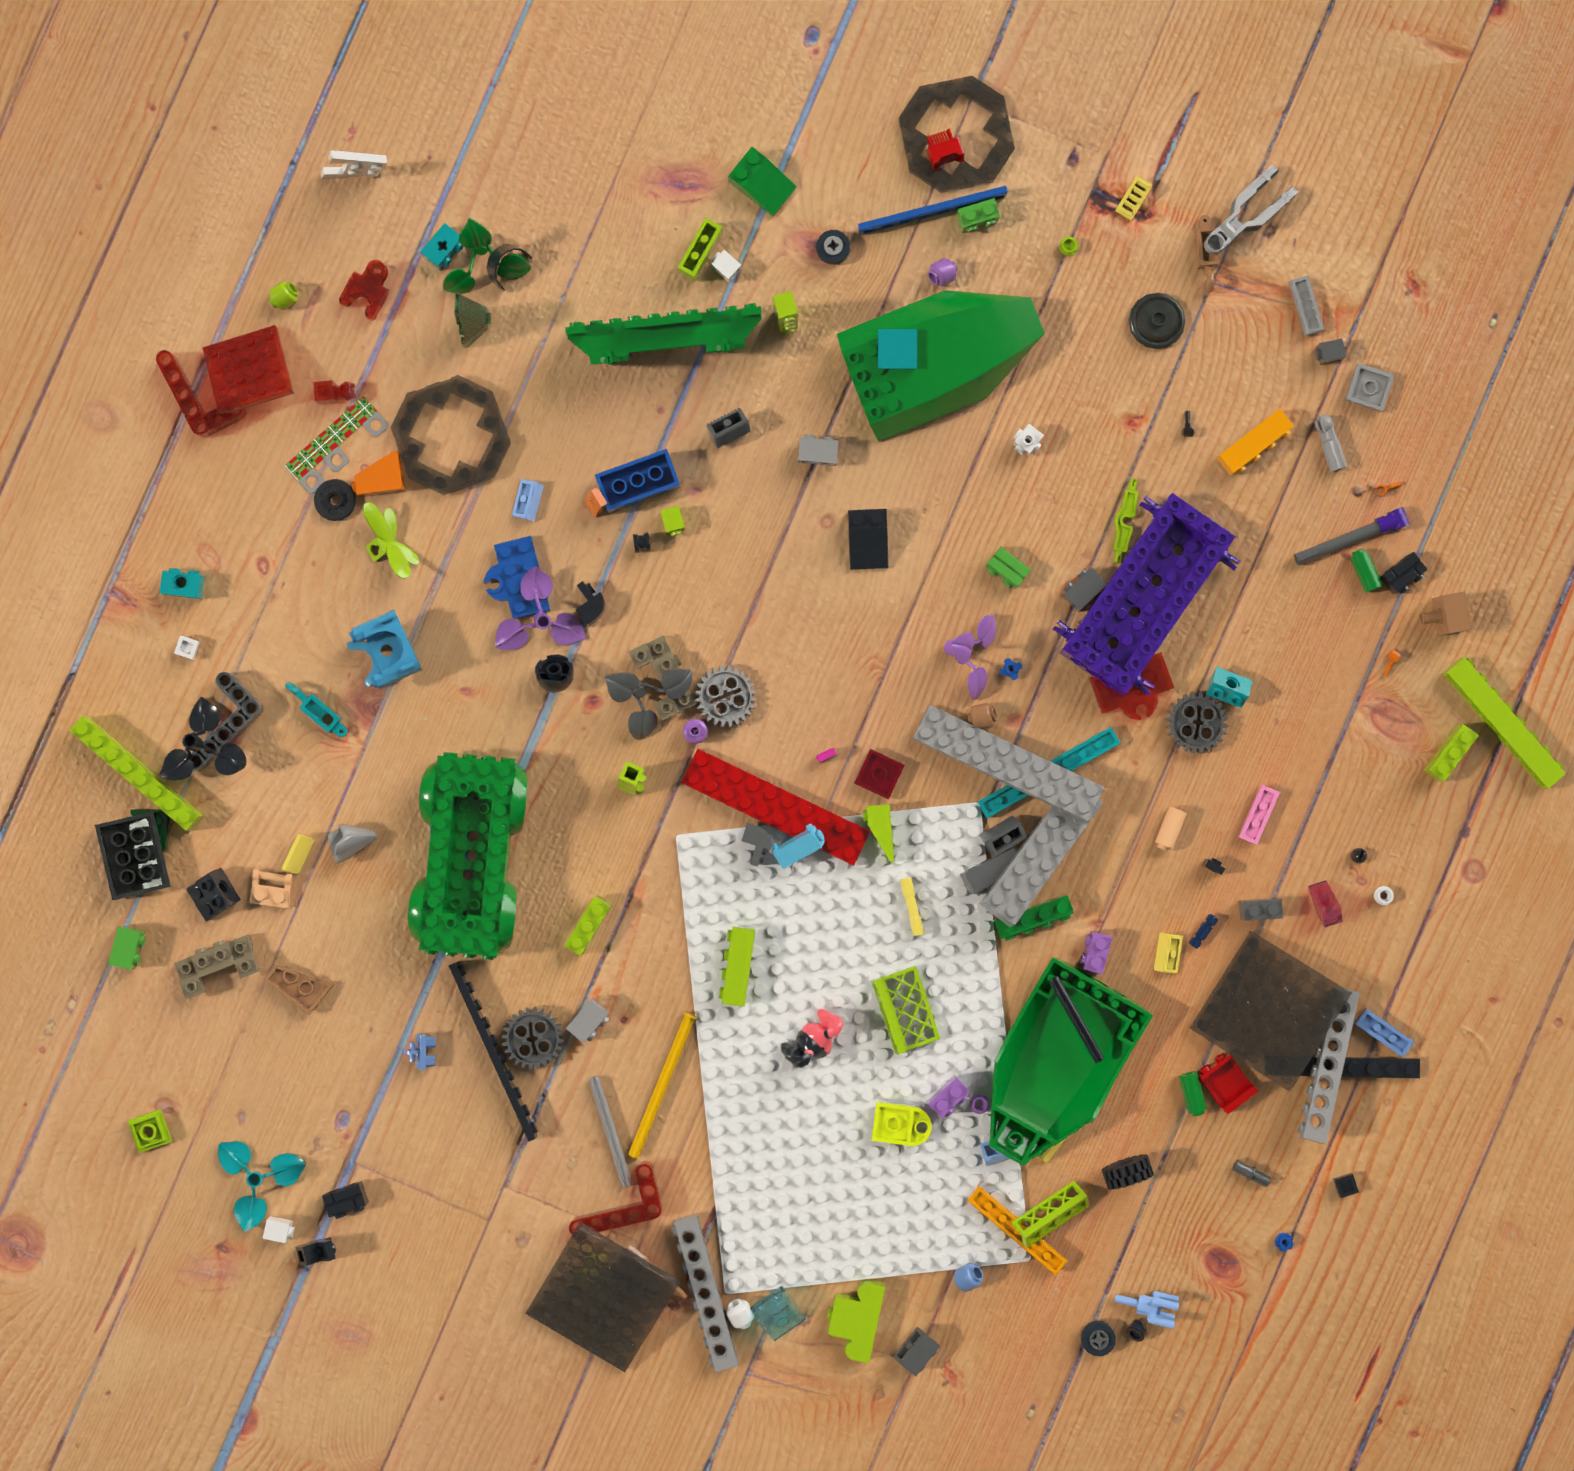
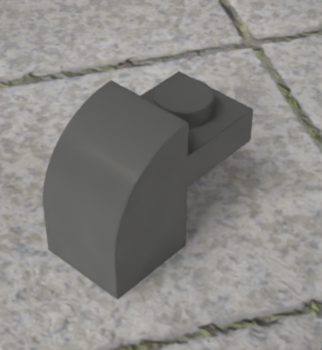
M747 823L741 841L756 846L750 864L758 866V863H763L766 854L762 852L763 848L771 851V838L762 827Z

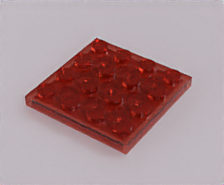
M276 325L202 347L220 416L294 394Z

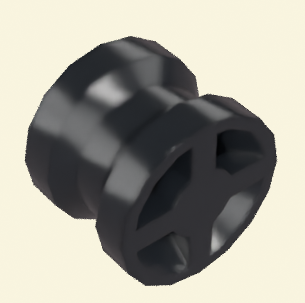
M648 532L643 535L633 534L635 553H640L642 550L651 551Z

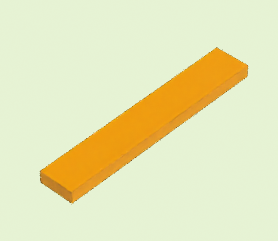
M980 1185L967 1198L971 1205L1055 1276L1068 1262L1065 1257L1043 1239L1027 1248L1022 1242V1236L1012 1226V1221L1017 1219V1217ZM1023 1222L1019 1224L1023 1230L1028 1228Z

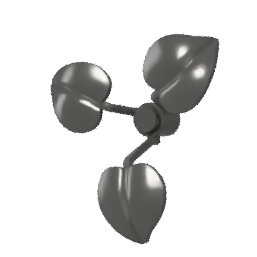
M676 668L668 671L662 678V686L664 688L649 685L647 682L642 683L632 673L623 672L605 676L608 693L614 701L625 702L633 695L640 706L641 712L635 711L631 713L628 719L629 732L635 739L640 740L654 731L658 723L657 715L652 710L645 711L640 700L646 694V688L662 693L666 692L670 699L679 698L688 691L691 685L692 671L690 669Z

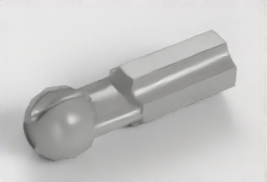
M1321 415L1315 421V428L1319 432L1330 472L1348 467L1333 427V419L1328 415Z

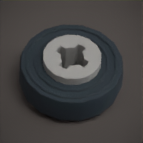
M828 230L819 236L816 251L823 262L836 265L842 263L847 258L850 252V242L843 232Z

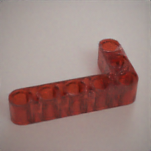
M167 350L158 352L156 362L193 433L206 438L242 420L246 416L245 406L236 400L229 401L205 413L176 356ZM170 356V362L164 365V358ZM175 373H179V379L172 381V376ZM188 390L187 397L181 398V392ZM235 406H239V413L233 415L232 409ZM192 407L197 408V412L194 415L189 414V410ZM222 415V421L218 424L215 423L216 416ZM204 423L206 426L205 430L198 432L199 425Z
M642 1161L636 1168V1178L642 1201L573 1218L569 1225L570 1234L575 1237H581L658 1218L662 1212V1201L653 1165L648 1161ZM647 1167L650 1173L644 1176L640 1173L639 1169ZM647 1185L652 1186L654 1193L646 1194L644 1187ZM651 1204H655L658 1206L659 1211L651 1213L648 1207ZM637 1209L640 1215L634 1218L630 1215L629 1211ZM617 1213L620 1215L621 1220L614 1222L611 1219V1215ZM592 1219H601L602 1225L594 1226ZM576 1222L581 1223L583 1230H575L573 1224Z

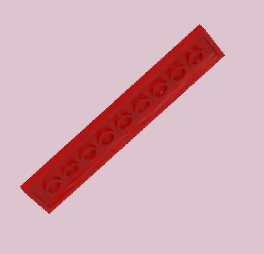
M698 748L681 781V784L792 837L807 830L806 825H815L817 830L823 833L825 841L819 850L852 866L855 865L870 834L869 830Z

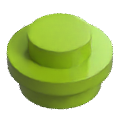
M1070 236L1063 238L1059 244L1061 253L1066 256L1074 255L1079 247L1077 240Z

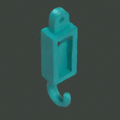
M285 683V687L302 702L299 708L327 733L333 731L339 737L347 735L348 729L340 722L342 718L315 694L311 693L308 697L293 683ZM325 714H330L333 717V722L330 725H326L322 720Z

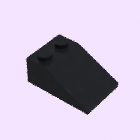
M887 509L848 510L850 570L888 568Z

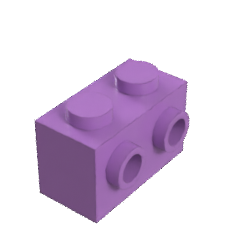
M1091 931L1090 935L1088 934L1086 937V951L1082 953L1080 959L1081 968L1103 974L1113 937Z
M954 1075L927 1103L941 1118L944 1116L948 1117L954 1112L955 1109L953 1107L958 1102L962 1104L969 1097L967 1094L970 1091Z

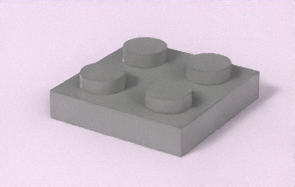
M1360 363L1356 364L1345 401L1382 412L1394 375Z

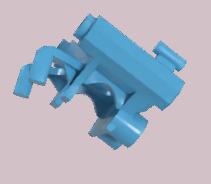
M394 610L351 628L352 631L349 632L352 641L346 644L348 649L364 650L372 659V670L364 681L366 687L374 686V688L379 687V689H382L422 670ZM384 645L392 647V654L390 656H383L381 654V648Z

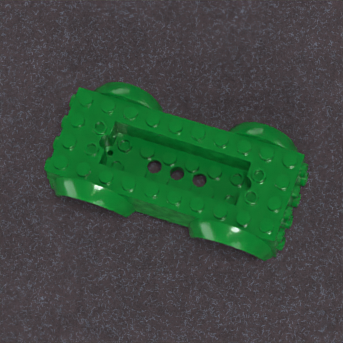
M443 752V756H438L437 761L426 768L420 784L419 810L423 821L431 826L427 873L425 877L415 884L411 892L408 906V927L410 934L420 943L419 950H424V954L444 952L443 955L455 956L461 953L466 958L482 955V959L494 960V958L501 955L504 950L511 946L516 915L515 886L507 881L511 838L521 832L524 822L527 774L519 766V763H515L513 758L501 757V761H496V757L482 756V759H476L477 755L463 754L462 758L457 757V753ZM471 830L476 831L478 834V838L474 842H470L467 839V833ZM468 850H473L476 853V858L473 861H469L466 858ZM466 869H471L474 872L472 880H466L463 877V872Z

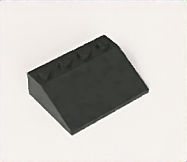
M154 812L95 825L112 900L171 887Z

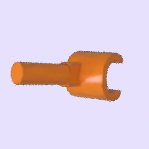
M1399 481L1387 486L1378 485L1375 489L1382 487L1384 493L1377 496H1384L1387 491L1401 486V482Z
M1394 649L1386 656L1390 659V662L1383 673L1385 676H1388L1394 663L1400 659V654Z

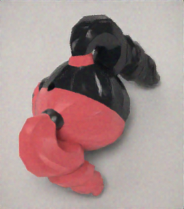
M819 1009L817 1016L821 1021L820 1024L808 1023L804 1025L796 1036V1048L789 1043H781V1052L785 1058L796 1068H802L808 1065L811 1058L820 1059L826 1057L832 1049V1037H836L843 1027V1020L839 1016H835L825 1009Z

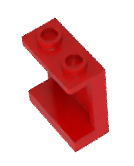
M1227 1052L1216 1056L1215 1062L1210 1066L1208 1064L1203 1066L1199 1070L1198 1076L1221 1109L1228 1115L1259 1091L1251 1084L1233 1060L1231 1054Z

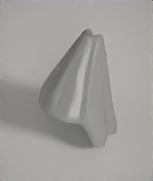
M339 824L338 829L328 835L331 852L336 864L343 862L377 839L375 831L346 824Z

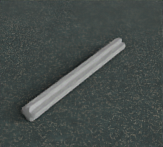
M594 1076L589 1079V1083L622 1187L626 1188L632 1185L631 1176L599 1076Z

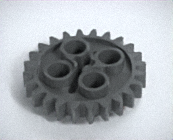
M1191 692L1190 698L1187 694H1183L1184 700L1177 698L1178 705L1172 703L1171 706L1174 710L1167 711L1171 717L1165 718L1166 721L1170 722V725L1165 727L1171 729V732L1167 735H1174L1171 742L1178 741L1177 748L1184 745L1185 752L1191 748L1192 754H1195L1197 749L1200 754L1203 753L1204 748L1207 751H1211L1210 745L1215 748L1218 747L1215 741L1222 742L1223 739L1220 735L1227 734L1223 731V728L1229 727V725L1224 724V721L1229 718L1222 715L1226 710L1219 709L1222 703L1215 704L1216 698L1209 700L1210 696L1205 695L1203 697L1202 692H1199L1197 697L1194 692ZM1197 706H1200L1198 721L1201 722V725H1198L1196 729V724H1193V720L1197 719ZM1186 707H1190L1193 710L1191 717L1185 716L1184 710ZM1205 709H1209L1212 713L1209 720L1203 716ZM1184 726L1190 728L1191 733L1189 736L1183 735L1182 728ZM1203 728H1207L1210 732L1207 739L1201 735ZM1195 729L1197 730V732H1196V734H1197V739H1196V740H1194Z
M527 1007L525 1014L522 1010H519V1017L513 1014L512 1018L514 1021L507 1020L510 1027L503 1028L507 1034L502 1035V1038L507 1039V1041L502 1043V1045L508 1046V1049L504 1051L505 1053L511 1052L509 1060L514 1057L516 1058L515 1065L522 1062V1068L528 1064L529 1070H532L533 1065H536V1068L539 1070L541 1063L547 1067V1060L553 1063L554 1058L552 1056L558 1057L560 1055L556 1050L563 1049L559 1043L565 1041V1039L560 1038L564 1031L558 1030L562 1024H555L557 1017L550 1018L552 1012L545 1015L544 1008L538 1012L537 1007H534L533 1012H531L530 1008ZM529 1021H531L533 1025V1035L535 1037H538V1039L535 1041V1046L538 1055L534 1054L533 1041L529 1040V1037L532 1035L529 1026ZM538 1022L545 1024L546 1030L544 1032L536 1029ZM518 1026H524L527 1029L526 1035L518 1034ZM540 1042H548L549 1050L543 1051L540 1048ZM528 1045L530 1047V1054H523L521 1046Z

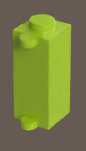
M626 761L618 779L617 789L632 796H635L637 792H643L644 786L641 783L646 781V776L643 775L644 768Z

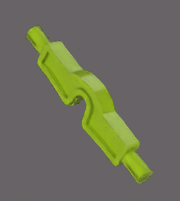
M1130 478L1129 487L1124 491L1121 509L1117 512L1114 519L1116 536L1113 551H1116L1113 563H1122L1123 553L1127 552L1133 531L1132 526L1123 523V518L1133 519L1136 516L1138 498L1136 486L1138 480Z

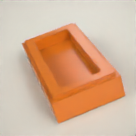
M597 487L592 489L584 500L594 517L598 516L607 504Z

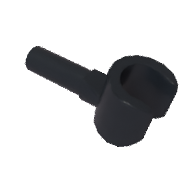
M1185 411V427L1181 431L1183 437H1185L1186 429L1191 431L1190 437L1194 435V429L1190 427V411Z

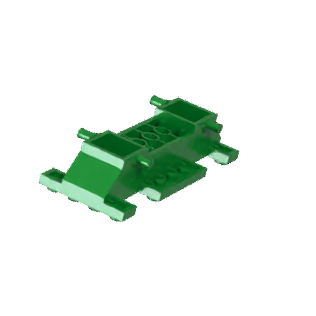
M756 303L745 304L744 308L737 309V306L725 307L726 311H718V308H708L706 313H699L698 309L686 310V314L683 315L675 311L667 312V316L661 317L659 313L647 314L645 319L637 315L628 316L627 321H622V318L609 319L610 323H603V320L590 321V325H585L583 322L569 323L570 327H565L568 340L590 357V365L604 363L613 365L616 362L631 361L630 353L700 345H706L707 353L717 351L726 353L730 350L745 349L744 340L762 319L761 306L757 307Z

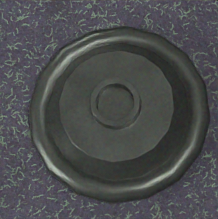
M1162 293L1147 294L1137 300L1129 316L1130 331L1136 341L1152 349L1168 348L1177 342L1183 334L1186 322L1184 310L1178 301Z

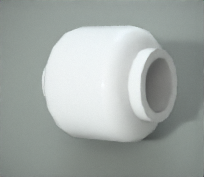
M735 1299L728 1304L726 1315L731 1325L737 1329L748 1328L754 1319V1313L749 1303L745 1300Z

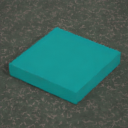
M878 329V369H917V329Z

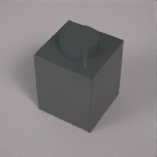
M1342 338L1322 342L1316 346L1314 355L1316 360H1319L1320 365L1341 361L1346 358Z

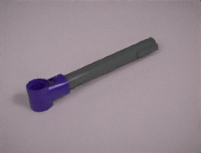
M1400 507L1388 512L1387 516L1376 518L1373 523L1294 554V559L1297 565L1300 566L1376 534L1382 535L1391 529L1395 531L1410 525L1404 508Z

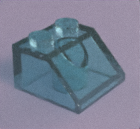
M783 1286L774 1289L769 1295L758 1300L750 1307L758 1324L774 1341L806 1320L791 1295Z

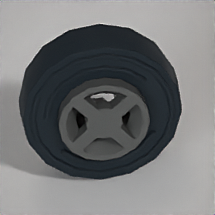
M1093 1321L1084 1327L1081 1333V1342L1083 1348L1089 1354L1104 1356L1113 1350L1116 1336L1109 1324L1103 1321Z

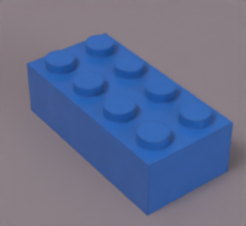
M667 449L595 474L601 494L607 502L606 508L609 514L681 488Z

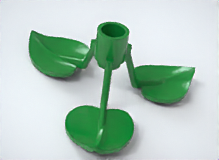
M468 218L466 225L459 234L460 244L465 248L472 249L469 270L466 273L463 269H455L448 273L443 281V289L447 292L456 294L470 292L475 287V279L470 276L475 255H485L488 251L490 254L493 252L492 246H489L492 241L491 233L482 224L471 218ZM517 254L506 255L497 264L499 266L497 274L507 280L521 278L531 270V265Z

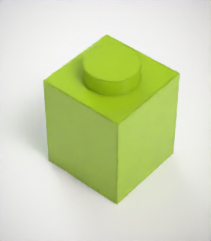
M679 505L660 510L667 535L677 536L682 534L685 526Z

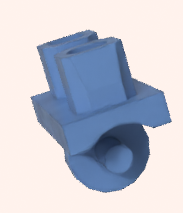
M416 1033V1049L415 1042H410V1049L404 1050V1054L409 1055V1062H415L416 1055L417 1069L426 1070V1067L435 1066V1055H426V1048H435L436 1038Z

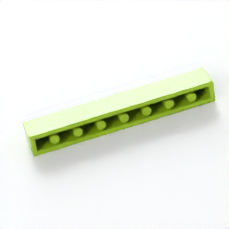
M1459 658L1442 674L1542 789H1549L1566 774L1562 770L1564 768L1562 764L1557 760L1554 761L1550 756L1551 752L1544 745L1541 746L1537 741L1538 737L1536 734L1528 731L1525 727L1526 724L1523 719L1514 715L1512 712L1513 708L1507 702L1501 700L1500 693L1494 687L1491 688L1488 685L1487 678L1474 669V663L1468 658Z
M81 716L69 730L184 830L192 831L204 817L203 814L91 718Z

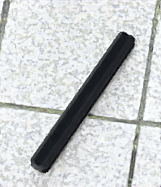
M1054 976L1049 980V983L1094 1062L1099 1063L1104 1059L1103 1054L1059 977Z

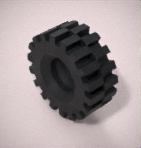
M1147 1154L1118 1160V1162H1113L1102 1169L1106 1185L1110 1190L1132 1186L1154 1175Z

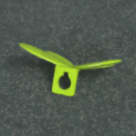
M365 503L363 506L364 517L370 528L378 536L365 546L373 562H376L387 554L389 564L394 573L400 578H408L411 573L409 563L417 565L419 558L410 548L395 541L397 520L394 511L391 508H387L384 514H382L373 503ZM373 545L379 546L378 555L374 554Z

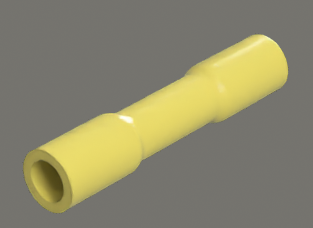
M911 877L900 879L910 916L909 920L913 936L924 934L915 900Z

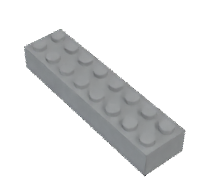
M1098 800L1088 823L1102 806L1103 802L1101 800ZM1050 806L979 904L1009 927L1014 926L1088 823Z

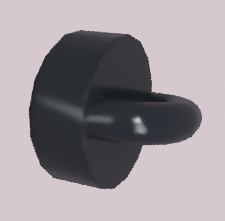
M1136 1319L1127 1328V1334L1132 1340L1142 1342L1147 1335L1145 1325Z

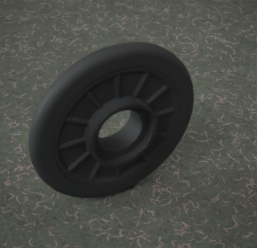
M339 479L325 481L315 492V508L327 520H343L355 508V493L352 487L345 481ZM338 495L340 497L339 504L331 505V496Z

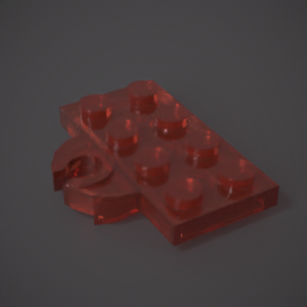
M1162 652L1154 654L1141 672V677L1154 685L1153 689L1147 688L1150 691L1148 696L1133 686L1122 697L1096 678H1089L1101 714L1120 708L1122 713L1129 719L1141 720V716L1136 712L1138 705L1145 706L1147 718L1157 709V694L1174 688Z

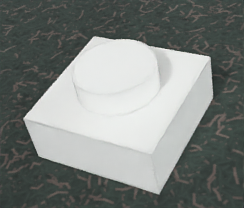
M180 635L174 653L194 660L200 642Z

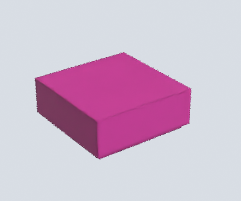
M834 748L818 754L816 757L820 763L836 755Z

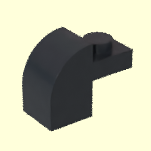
M582 581L577 587L588 601L577 608L576 612L589 627L603 615L605 599L601 592L594 596L595 590L590 583L585 584Z
M331 1237L314 1240L295 1247L300 1266H308L320 1261L336 1259V1249L331 1241Z

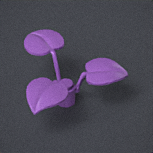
M532 567L528 570L520 585L522 596L526 600L535 599L539 612L534 616V623L521 626L520 622L516 619L502 621L496 632V648L514 650L526 644L529 637L528 633L523 629L535 628L536 626L539 629H547L549 626L554 625L550 631L551 637L556 643L561 645H568L585 639L581 623L572 614L560 613L556 617V622H554L543 612L539 598H547L552 592L553 584L549 576L538 567Z
M993 614L986 615L980 620L977 627V640H974L972 633L966 632L953 640H947L944 646L945 654L955 656L959 664H967L973 668L968 678V688L972 700L977 699L985 689L987 672L985 668H977L968 660L970 659L974 644L981 642L982 647H988L993 642L996 635V621Z

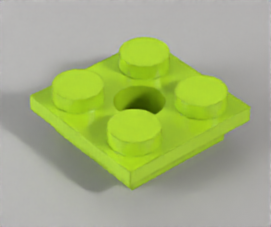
M161 1109L128 1120L138 1153L172 1142ZM147 1126L151 1127L154 1131L151 1137L145 1134Z

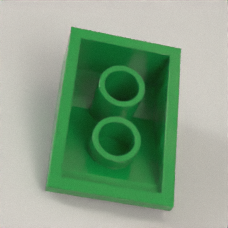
M752 146L728 175V182L772 217H774L797 188L771 161Z

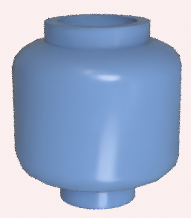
M975 1264L963 1265L954 1273L955 1285L964 1292L971 1291L982 1284V1270Z

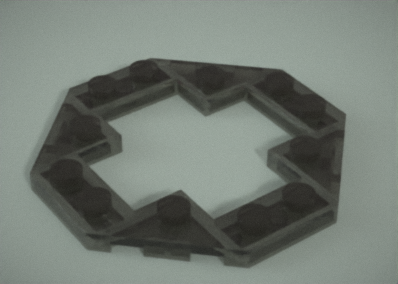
M974 76L919 86L898 118L909 172L940 193L994 182L1015 150L1004 96ZM963 94L992 113L983 127V131L998 141L979 169L963 161L952 175L942 168L934 171L931 162L921 155L928 144L927 136L915 128L935 99L951 109L959 96Z
M459 375L425 386V388L408 392L390 427L408 478L442 495H447L495 478L511 445L493 391ZM450 394L483 408L484 410L476 426L493 434L478 467L475 468L459 460L452 477L418 462L426 444L409 436L425 402L443 411Z

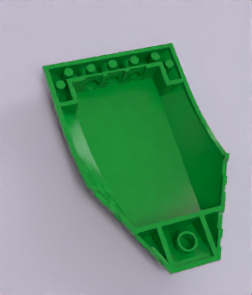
M945 290L837 333V338L868 422L879 442L986 399L1045 333L1031 297ZM878 329H917V369H878Z
M1052 956L994 1060L989 1147L1024 1166L1034 1157L1041 1155L1045 1150L1065 1140L1069 1135L1076 1133L1088 1123L1095 1121L1120 1071L1154 1015L1124 994L1070 963ZM1054 976L1059 977L1103 1054L1104 1059L1099 1063L1094 1062L1049 983V980Z

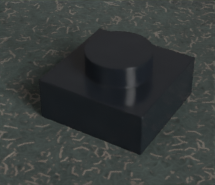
M1213 857L1211 860L1205 859L1202 866L1218 875H1222L1226 869L1221 866L1222 862Z
M1352 1173L1333 1178L1339 1198L1359 1193Z

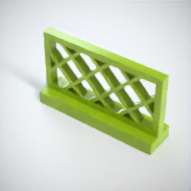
M916 966L871 980L895 1054H902L908 1050L940 1039ZM913 971L915 977L912 985L903 981L906 973ZM893 978L899 981L894 991L887 988L885 980ZM901 983L911 987L906 997L897 993ZM913 989L920 992L921 998L918 1003L909 999ZM895 995L904 999L900 1010L893 1006L892 1002ZM907 1001L916 1005L912 1016L903 1012ZM919 1007L926 1010L927 1016L924 1022L915 1018ZM901 1014L911 1018L906 1028L899 1024L898 1020ZM913 1020L923 1024L918 1034L909 1030ZM925 1026L932 1028L934 1037L927 1039L921 1036ZM909 1032L917 1037L914 1044L907 1046L905 1037Z

